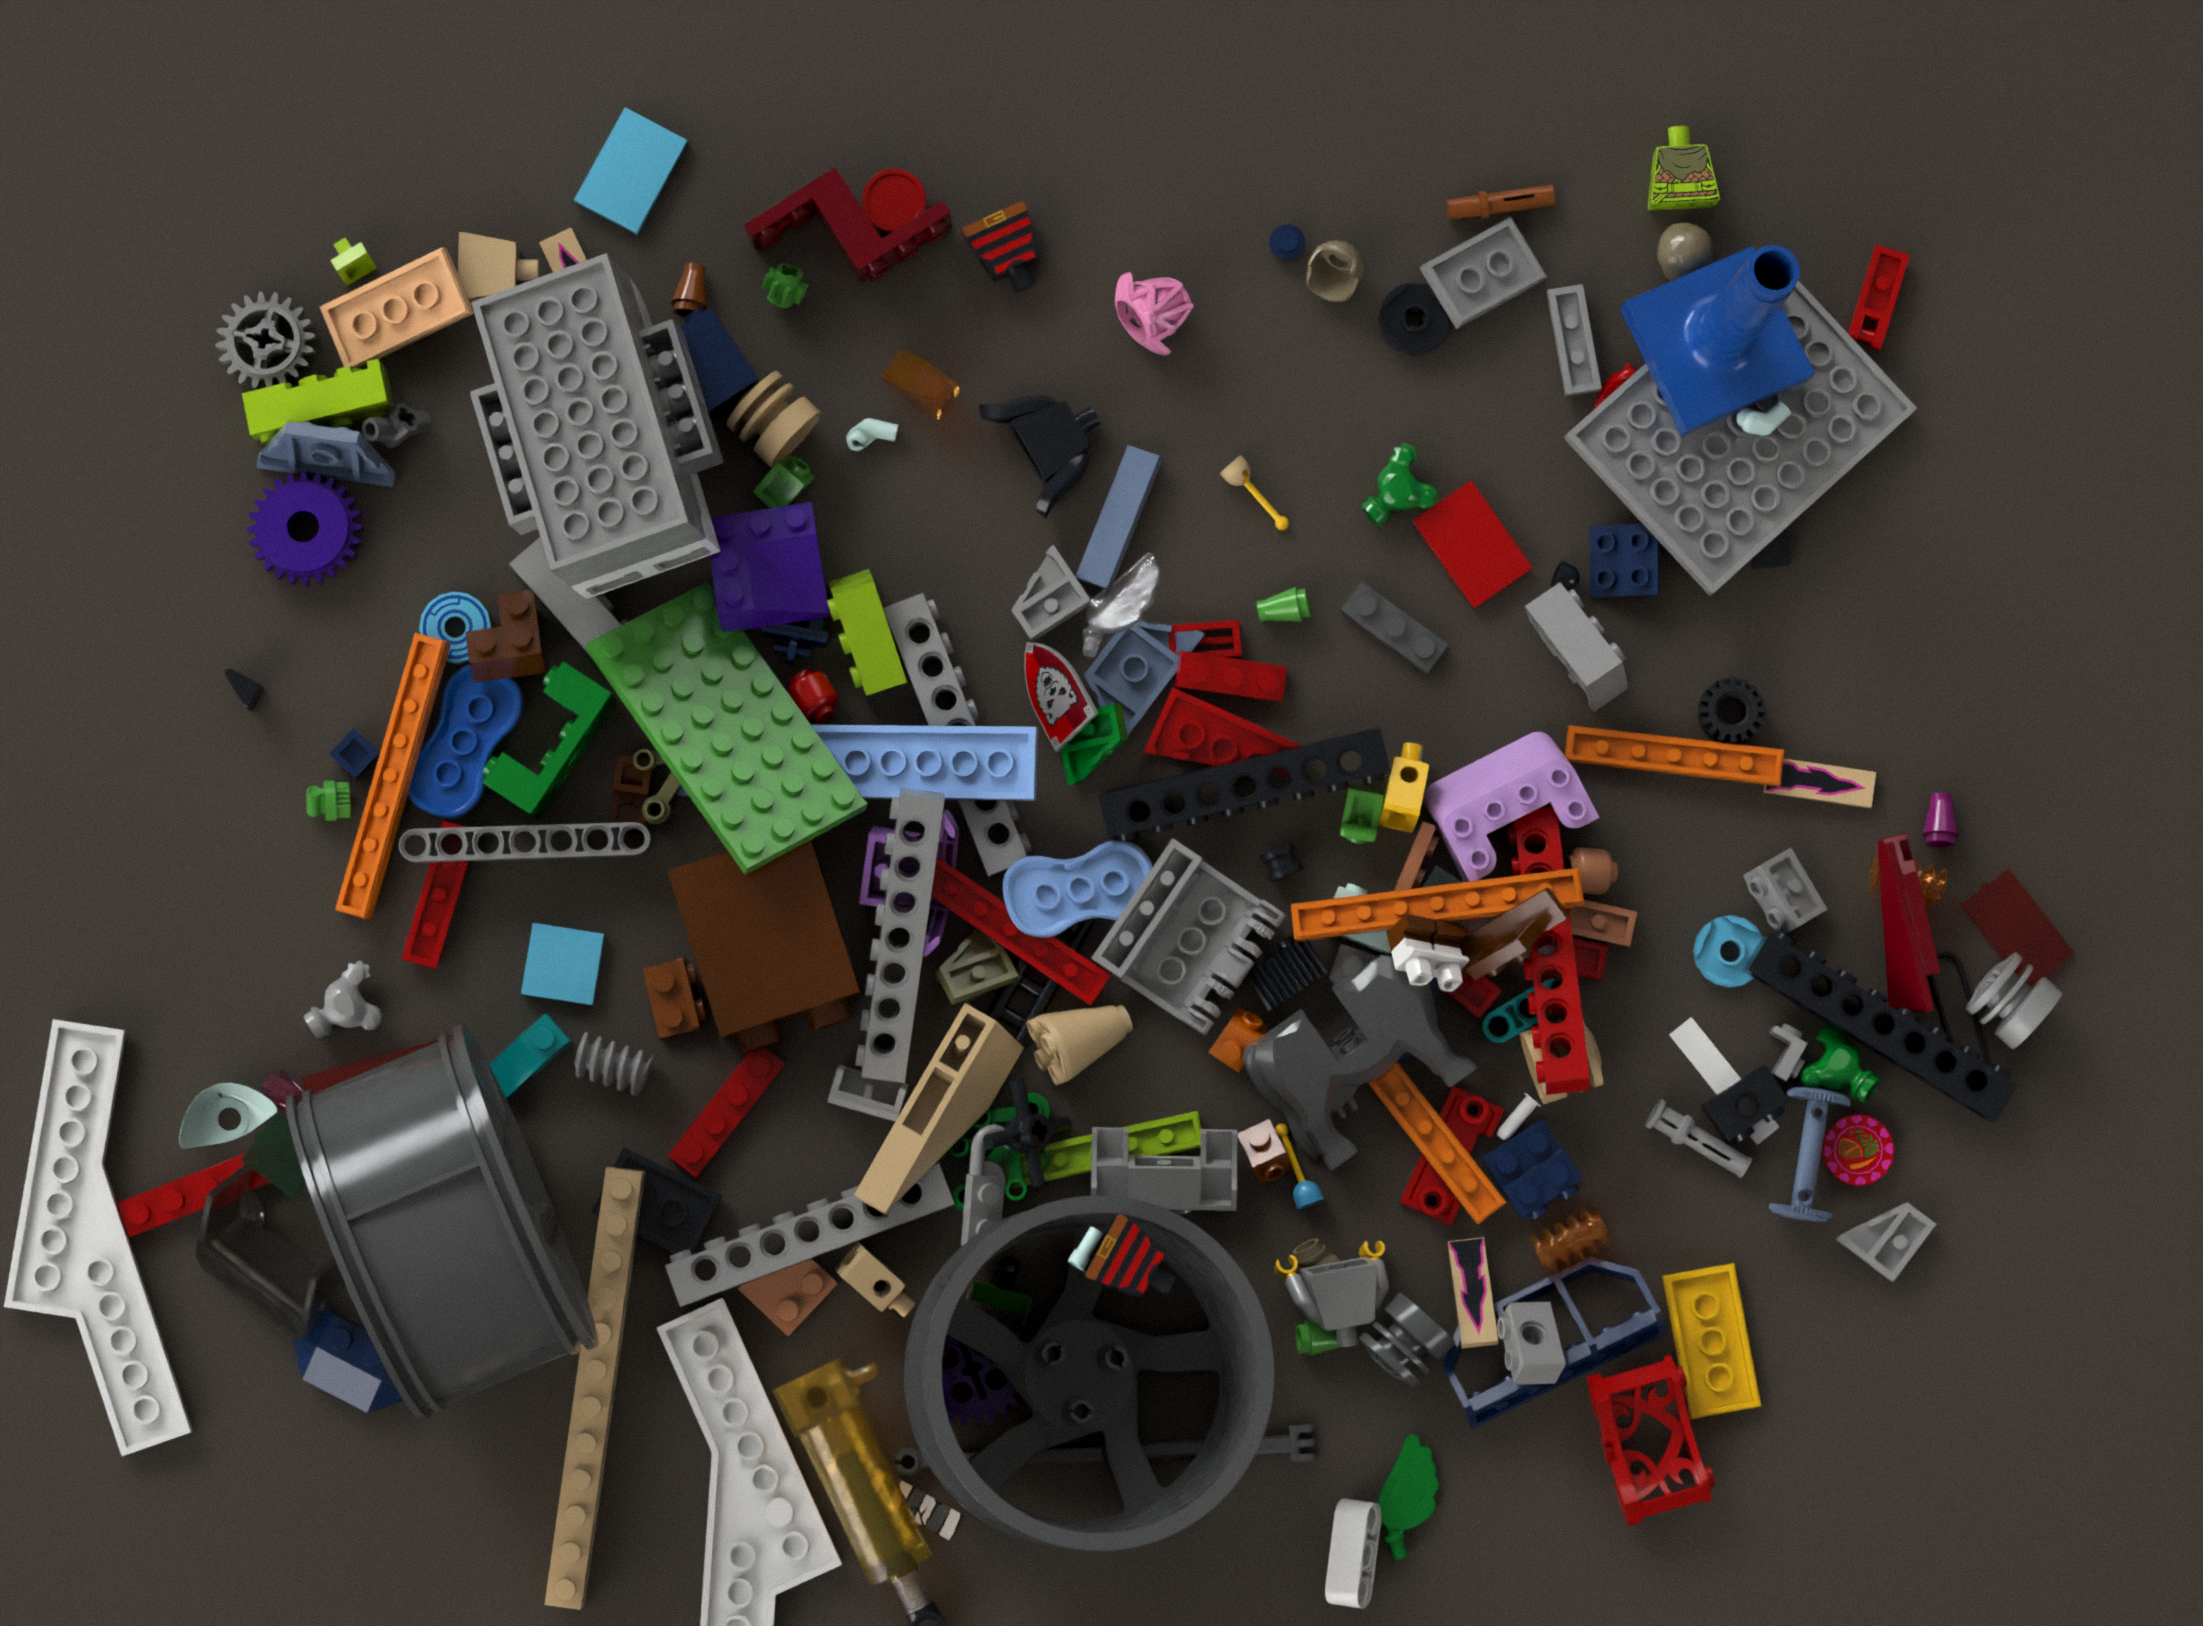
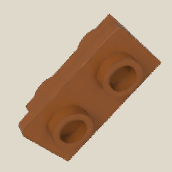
M681 957L675 961L643 968L659 1039L701 1030V1021L706 1020L707 1017L702 998L695 1000L692 986L697 985L698 980L693 963L687 965L686 959Z

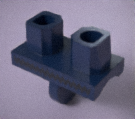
M826 617L806 620L804 627L786 623L764 626L762 630L765 637L790 641L789 644L776 641L774 652L787 654L786 665L794 666L796 656L810 658L811 648L798 646V643L827 648L829 633L826 632Z

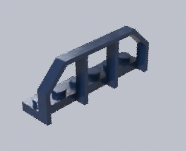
M1588 1257L1493 1304L1495 1319H1499L1509 1303L1531 1302L1555 1289L1557 1290L1585 1342L1573 1343L1565 1349L1563 1354L1566 1365L1555 1384L1514 1385L1511 1374L1503 1378L1499 1385L1487 1391H1476L1467 1398L1454 1373L1462 1351L1458 1326L1453 1337L1456 1343L1448 1351L1443 1369L1462 1405L1465 1417L1471 1428L1473 1429L1666 1334L1667 1331L1662 1312L1639 1270ZM1590 1272L1636 1283L1650 1310H1640L1633 1314L1628 1321L1618 1326H1608L1593 1338L1564 1285Z

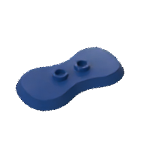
M467 665L455 672L449 679L442 695L438 724L431 737L421 747L407 795L417 807L434 816L449 819L464 816L477 805L485 786L482 782L486 776L482 774V771L496 745L515 727L522 714L523 693L513 678L474 683L470 665Z

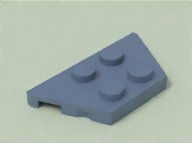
M287 421L259 453L256 464L257 468L295 474H301L302 471H306L309 476H315L316 473H320L324 478L387 487L394 486L396 472L359 431H352L346 427L331 428L317 426L310 422L296 423Z
M1127 618L1084 674V678L1099 707L1122 704L1128 736L1177 673L1179 655L1169 649L1168 633H1171L1172 629L1170 625L1153 624ZM1197 630L1175 632L1176 653H1180V651L1193 652L1205 634Z

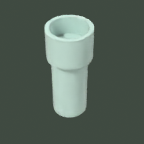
M1090 1227L1077 1250L1074 1249L1068 1262L1084 1271L1090 1261L1089 1257L1103 1236V1233L1094 1227Z

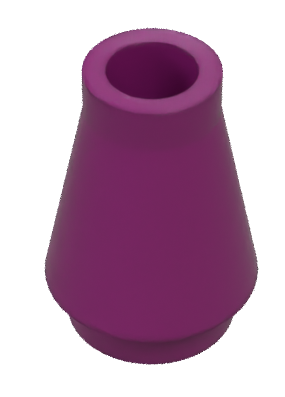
M1933 793L1930 796V806L1922 834L1926 838L1927 846L1936 848L1952 847L1955 845V838L1959 837L1952 795L1949 793Z

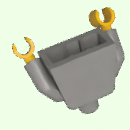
M1378 1240L1375 1244L1376 1254L1369 1251L1368 1242L1365 1241L1359 1249L1360 1258L1300 1269L1301 1275L1296 1274L1298 1262L1295 1256L1289 1255L1288 1261L1292 1266L1290 1270H1284L1280 1266L1279 1260H1276L1275 1273L1281 1279H1286L1285 1285L1294 1304L1309 1322L1317 1323L1325 1331L1335 1330L1337 1346L1349 1347L1359 1343L1357 1325L1372 1323L1375 1320V1312L1380 1309L1389 1290L1385 1263L1380 1259L1385 1251V1245L1382 1241Z

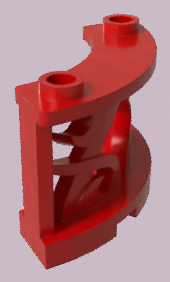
M1671 1355L1664 1356V1361L1606 1378H1602L1600 1373L1586 1377L1593 1413L1598 1420L1602 1432L1599 1434L1607 1464H1611L1612 1474L1615 1479L1614 1488L1628 1527L1642 1523V1518L1700 1501H1704V1503L1712 1501L1710 1488L1715 1486V1480L1711 1467L1703 1465L1690 1424L1682 1389L1687 1387L1686 1376L1682 1366L1675 1367ZM1666 1380L1667 1391L1663 1396L1655 1394L1657 1386L1654 1385L1648 1390L1647 1400L1641 1398V1386ZM1633 1389V1396L1613 1395ZM1671 1402H1673L1677 1419L1667 1410L1663 1409ZM1627 1408L1632 1409L1630 1424L1624 1428L1619 1427L1617 1424L1618 1416L1626 1415V1417H1629ZM1641 1412L1651 1415L1671 1430L1666 1450L1656 1466L1645 1454L1631 1449L1622 1450L1620 1442L1627 1440L1636 1431L1640 1422ZM1683 1442L1689 1459L1678 1457ZM1635 1460L1642 1461L1649 1469L1650 1474L1646 1476L1642 1468L1639 1474H1632L1630 1471L1631 1463ZM1682 1469H1688L1694 1478L1695 1486L1671 1492L1664 1481L1667 1474L1673 1481L1684 1484L1679 1478V1472ZM1657 1486H1659L1661 1491L1665 1494L1662 1496H1658L1652 1499L1639 1502V1500L1650 1494Z

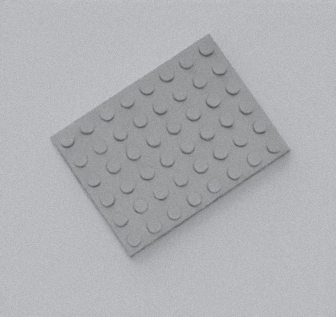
M1799 280L1782 307L1815 375L1806 383L1749 407L1752 411L1767 413L1780 401L1789 408L1791 415L1769 435L1762 436L1743 431L1742 427L1736 422V417L1739 413L1737 412L1681 437L1647 364H1644L1564 437L1569 445L1710 597L1917 409Z

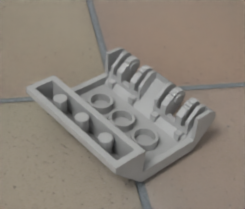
M1172 838L1091 959L1160 1008L1206 1036L1214 1022L1201 1013L1205 1011L1211 1016L1218 1018L1221 1011L1215 1004L1204 999L1211 989L1221 997L1231 999L1234 992L1224 986L1222 982L1225 981L1238 989L1254 965L1251 959L1242 954L1243 951L1256 958H1259L1262 953L1257 945L1251 941H1246V937L1251 930H1254L1263 938L1271 940L1275 933L1262 923L1265 921L1279 928L1286 915L1264 899L1261 901L1202 861V857Z

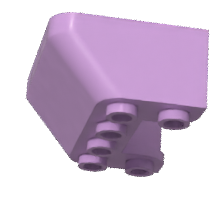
M1543 732L1530 733L1432 783L1426 789L1423 796L1424 806L1434 826H1436V830L1463 882L1477 881L1490 874L1494 869L1497 860L1496 853L1487 834L1548 803H1551L1560 822L1569 828L1589 826L1600 818L1575 769L1554 740Z

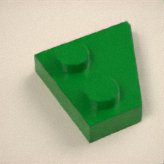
M1121 703L1096 708L1098 714L1061 749L1068 786L1081 784L1128 740Z

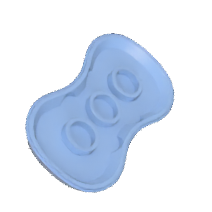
M1118 840L1102 843L1088 853L1071 859L1028 856L1013 863L1004 875L1003 897L1006 909L1011 920L1019 930L1025 934L1041 938L1060 934L1077 922L1086 919L1105 918L1117 920L1153 868V865L1142 848L1128 841L1118 842Z

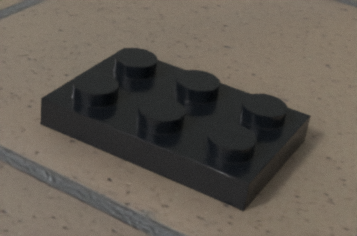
M623 1147L614 1167L646 1171L637 1235L675 1254L690 1249L693 1255L722 1194ZM602 1192L592 1210V1213L597 1216L600 1213Z

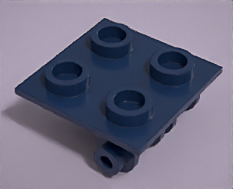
M1643 524L1590 526V598L1621 596L1654 598V595H1659V541Z

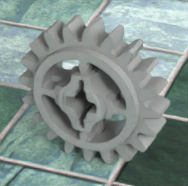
M261 291L258 293L256 303L245 295L244 308H240L235 303L231 304L235 316L222 315L223 320L229 326L228 328H217L216 330L220 336L226 339L215 344L218 350L227 351V353L219 358V361L222 364L232 363L227 373L232 377L241 372L238 382L244 386L252 379V388L254 390L260 389L262 382H265L266 387L275 385L277 380L280 383H288V375L300 380L301 377L297 367L301 366L302 368L309 369L310 365L304 359V356L316 354L313 348L306 345L317 340L315 334L305 332L313 326L310 319L300 321L305 314V310L302 307H298L291 311L294 301L288 297L283 304H280V296L276 292L273 293L269 302H267L265 295ZM265 315L264 319L257 326L243 330L245 325L252 319ZM279 317L290 323L294 340L286 339L280 335L279 326L277 325ZM267 334H269L276 343L266 344L265 349H263L257 341L260 339L265 340ZM238 343L252 348L255 359L253 367L245 363L241 358ZM289 354L281 364L268 368V364L270 365L277 356Z

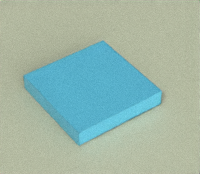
M533 923L521 994L593 1006L605 934Z

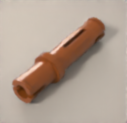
M1552 184L1488 194L1484 190L1477 191V195L1446 199L1448 220L1478 216L1481 219H1487L1492 214L1555 205V193Z

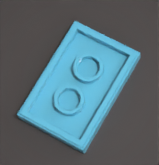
M625 107L574 198V202L638 235L688 145V140Z

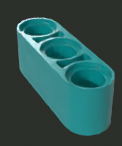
M1548 979L1542 985L1550 989L1552 982L1556 979ZM1533 987L1493 1010L1483 1018L1480 1030L1482 1036L1492 1044L1503 1043L1538 1022L1537 1015L1534 1018H1526L1519 1010L1521 1001L1526 998L1528 999L1527 993L1534 992ZM1494 1017H1500L1507 1023V1032L1502 1037L1492 1035L1488 1029L1489 1021Z

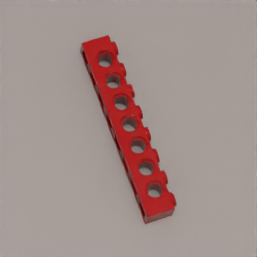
M1553 807L1538 808L1515 820L1514 824H1507L1509 846L1516 845L1518 857L1511 858L1513 876L1564 870L1558 817ZM1533 844H1538L1545 848L1538 854H1533L1526 850ZM1564 908L1568 913L1566 920L1542 933L1531 945L1534 950L1530 954V958L1523 959L1525 980H1533L1534 992L1527 993L1529 1014H1537L1538 1021L1537 1027H1531L1534 1049L1541 1048L1542 1061H1535L1538 1083H1545L1546 1095L1590 1090V1074L1569 908ZM1544 945H1552L1557 949L1551 955H1544L1538 950ZM1548 979H1556L1561 982V985L1556 989H1548L1542 984ZM1552 1013H1560L1566 1017L1561 1023H1551L1546 1019ZM1557 1047H1564L1570 1053L1566 1057L1557 1058L1551 1054V1051Z

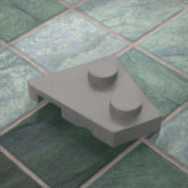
M1905 1202L1838 1235L1835 1240L1890 1282H1894L1936 1226V1223L1910 1203Z

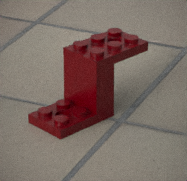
M835 167L744 224L747 237L754 249L757 250L762 246L764 249H768L782 240L781 234L792 227L794 230H798L810 223L813 219L811 215L816 212L861 283L868 279L871 282L879 280L889 272L888 266L898 260L901 263L909 261L919 253L918 247L928 241L931 244H935L949 234L947 229L952 226L950 211L942 200L884 238H881Z

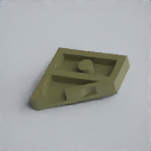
M978 929L959 945L956 952L949 956L936 973L951 1005L1014 983L1018 978V974L1005 948Z

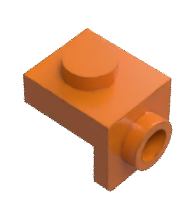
M1238 1008L1208 1053L1239 1073L1244 1065L1245 1047L1252 1041L1255 1042L1262 1037L1268 1030V1026L1255 1013Z

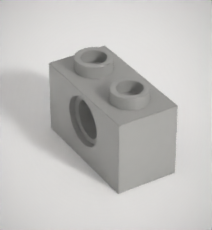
M1551 1302L1509 1303L1502 1317L1498 1319L1497 1332L1499 1338L1504 1341L1506 1349L1505 1365L1507 1370H1511L1514 1385L1555 1384L1566 1362Z

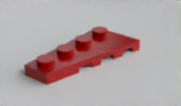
M1173 686L1143 752L1216 766L1301 746V744ZM1276 768L1271 772L1270 776L1289 780L1291 774L1285 768Z

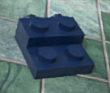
M1543 1119L1538 1120L1481 1157V1160L1520 1219L1528 1215L1532 1221L1549 1210L1547 1202L1556 1196H1559L1561 1201L1567 1199L1580 1190L1576 1183L1583 1180Z

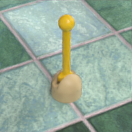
M1242 455L1238 456L1219 473L1230 485H1244L1275 520L1277 529L1286 530L1288 528L1289 520L1284 516H1280L1249 481L1251 468Z

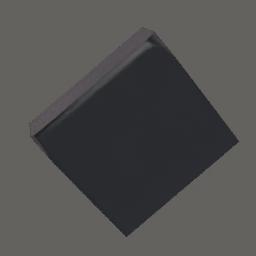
M230 668L229 670L226 669L224 674L245 708L252 712L264 690L263 686Z

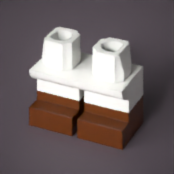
M1405 914L1387 932L1395 970L1407 972L1411 985H1427L1433 977H1436L1440 990L1452 992L1463 982L1461 969L1470 961L1467 956H1462L1460 942L1465 938L1464 925L1441 920L1433 921L1431 918Z

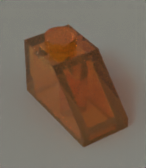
M903 348L881 375V378L937 420L959 393V385L927 361Z

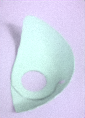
M220 1083L211 1086L196 1096L189 1106L179 1134L180 1148L188 1149L220 1144L240 1138L277 1112V1107L262 1093L244 1085ZM229 1107L235 1108L241 1115L240 1125L230 1131L224 1130L218 1122L220 1112Z

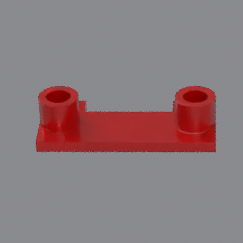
M1453 1085L1439 1116L1470 1155L1480 1133L1492 1138L1505 1109L1485 1100L1481 1096L1474 1095ZM1469 1106H1477L1478 1113L1476 1115L1469 1114ZM1421 1153L1399 1202L1452 1226L1461 1203ZM1430 1195L1435 1196L1437 1199V1203L1434 1206L1427 1204V1198Z

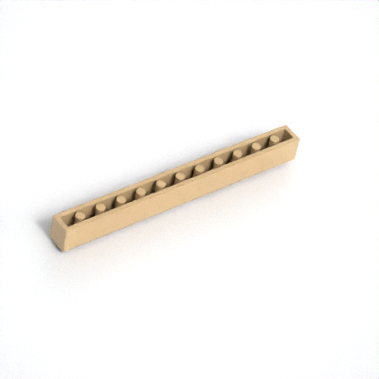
M606 1167L587 1298L595 1321L599 1346L588 1351L581 1344L544 1604L548 1606L581 1610L586 1602L646 1171Z

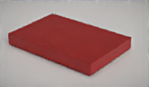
M1472 480L1412 521L1473 610L1533 569Z

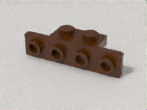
M1545 888L1465 935V938L1460 942L1462 956H1467L1470 961L1461 969L1462 978L1471 975L1475 981L1486 974L1490 978L1494 977L1508 966L1506 962L1514 959L1517 963L1530 955L1534 950L1531 945L1542 933L1565 921L1568 917L1567 911L1549 888Z

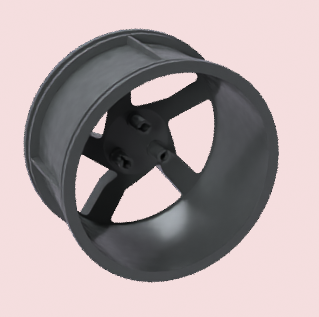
M465 1023L454 1026L453 1037L448 1032H444L438 1036V1042L322 1091L317 1092L311 1088L304 1091L302 1097L294 1093L287 1096L285 1103L288 1124L297 1157L338 1268L387 1373L408 1408L421 1421L430 1418L432 1410L436 1413L446 1409L447 1404L568 1353L571 1355L581 1352V1344L588 1351L599 1346L595 1321L580 1275L535 1161L484 1052Z
M1088 1195L1046 1203L998 1221L966 1242L946 1261L923 1295L912 1321L904 1360V1391L912 1431L922 1455L943 1487L970 1513L998 1531L1031 1543L1085 1551H1114L1157 1542L1180 1532L1215 1508L1235 1487L1254 1458L1267 1427L1274 1391V1356L1266 1317L1254 1289L1231 1255L1215 1239L1182 1216L1158 1205L1132 1198ZM1120 1213L1166 1250L1162 1260L1170 1265L1192 1289L1208 1317L1209 1327L1204 1331L1150 1336L1099 1320L1093 1316L1092 1310L1100 1295L1102 1286L1080 1278L1082 1270L1071 1264L1069 1265L1065 1290L1030 1342H1022L1005 1325L969 1302L962 1294L974 1275L986 1263L1006 1249L1040 1235L1069 1231L1073 1233L1075 1238L1072 1249L1073 1253L1074 1249L1077 1250L1090 1227H1094L1104 1233L1112 1216ZM946 1335L994 1361L1033 1412L1007 1428L968 1460L957 1443L944 1403L942 1358ZM1215 1370L1220 1377L1219 1394L1215 1415L1207 1437L1187 1469L1170 1486L1162 1487L1159 1485L1137 1437L1138 1372ZM1098 1431L1103 1458L1123 1512L1114 1516L1093 1520L1049 1518L1025 1511L1008 1503L1000 1497L999 1489L1038 1452Z

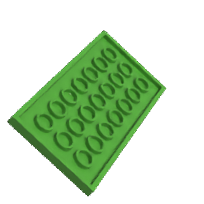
M709 582L587 643L586 651L745 875L866 810L867 802L744 631H722L718 617L715 591Z

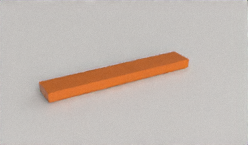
M1568 725L1565 757L1570 763L1780 786L1784 749Z
M1398 1062L1380 1078L1368 1082L1372 1090L1477 1225L1507 1203Z

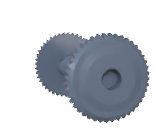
M1793 1087L1787 1091V1096L1807 1100L1791 1205L1769 1203V1209L1772 1213L1786 1218L1809 1222H1828L1832 1219V1213L1812 1209L1829 1104L1850 1106L1851 1101L1847 1096L1833 1091L1809 1087ZM1815 1109H1818L1819 1115L1817 1117L1814 1115ZM1802 1193L1805 1194V1200H1804V1201L1801 1200V1194H1802Z

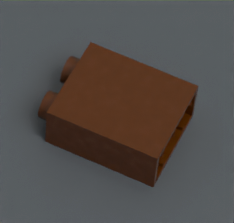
M812 840L746 875L728 851L667 871L722 1039L728 1040L738 1037L742 1052L748 1053L784 1041L779 1025L780 1022L807 1014L811 1029L815 1031L853 1018L848 1000L863 995Z

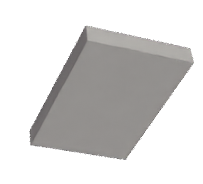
M1511 217L1420 267L1421 272L1456 329L1547 279L1545 272Z

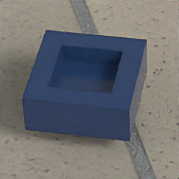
M353 728L329 755L357 780L379 757L380 752Z

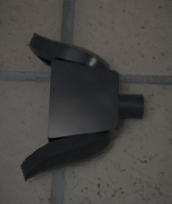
M1030 395L996 404H978L982 419L995 423H1010L1012 433L1042 484L1045 485L1037 499L1035 511L1046 519L1053 506L1081 479L1089 463L1087 451L1089 450L1090 442L1085 433L1101 424L1097 413L1092 406H1089L1073 414L1066 401L1058 403L1053 397L1044 395Z

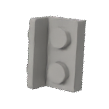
M1791 847L1743 875L1750 893L1758 901L1766 915L1768 924L1775 932L1779 931L1786 934L1828 910Z

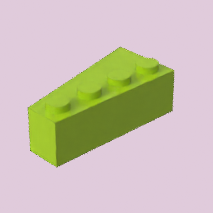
M378 358L366 361L368 369L362 370L361 368L347 366L336 369L337 372L334 373L333 378L327 379L325 375H312L299 380V386L292 388L291 383L284 382L242 393L250 436L255 441L260 440L261 444H268L287 421L296 423L310 422L324 427L331 425V428H348L353 426L352 421L383 416L394 406L388 371Z

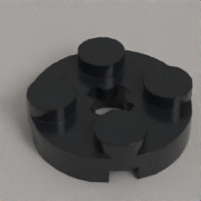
M1406 283L1390 291L1382 303L1378 319L1381 333L1386 342L1395 350L1410 356L1428 353L1438 347L1445 339L1450 325V318L1430 285L1423 283ZM1409 310L1413 313L1421 311L1423 313L1421 318L1423 325L1420 327L1416 325L1410 327L1406 323L1408 321L1406 313Z

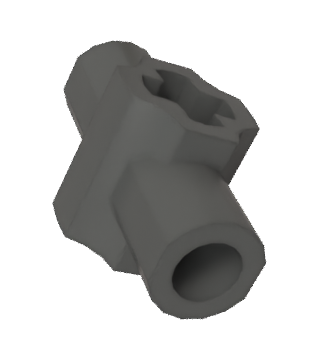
M399 403L383 416L366 419L362 425V432L368 441H378L385 444L388 448H396L411 435L426 433L430 429L431 420L426 411H415L405 403Z

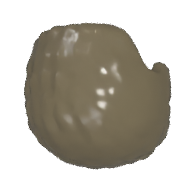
M1681 222L1672 224L1663 232L1658 243L1657 257L1665 277L1673 281L1714 263L1712 240L1703 228L1696 224Z
M1340 240L1328 241L1318 246L1308 261L1306 284L1311 292L1323 300L1336 303L1347 301L1361 284L1365 270L1364 261L1353 245Z

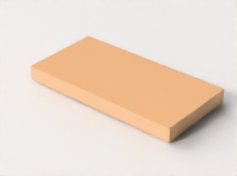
M441 247L320 306L344 367L352 366L353 368H362L367 365L366 361L381 359L474 314L448 249L445 247Z

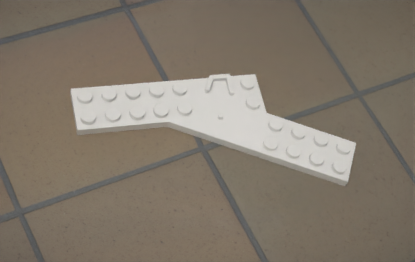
M53 1019L4 1307L76 1318L121 1456H126L193 1432L104 1166L127 1031Z

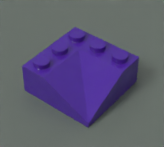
M812 502L711 517L721 552L710 555L718 617L722 631L735 632L830 617Z

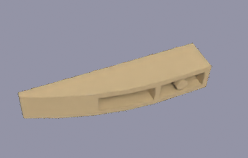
M964 1003L870 1165L854 1197L886 1214L988 1111L1024 1049L996 1020Z

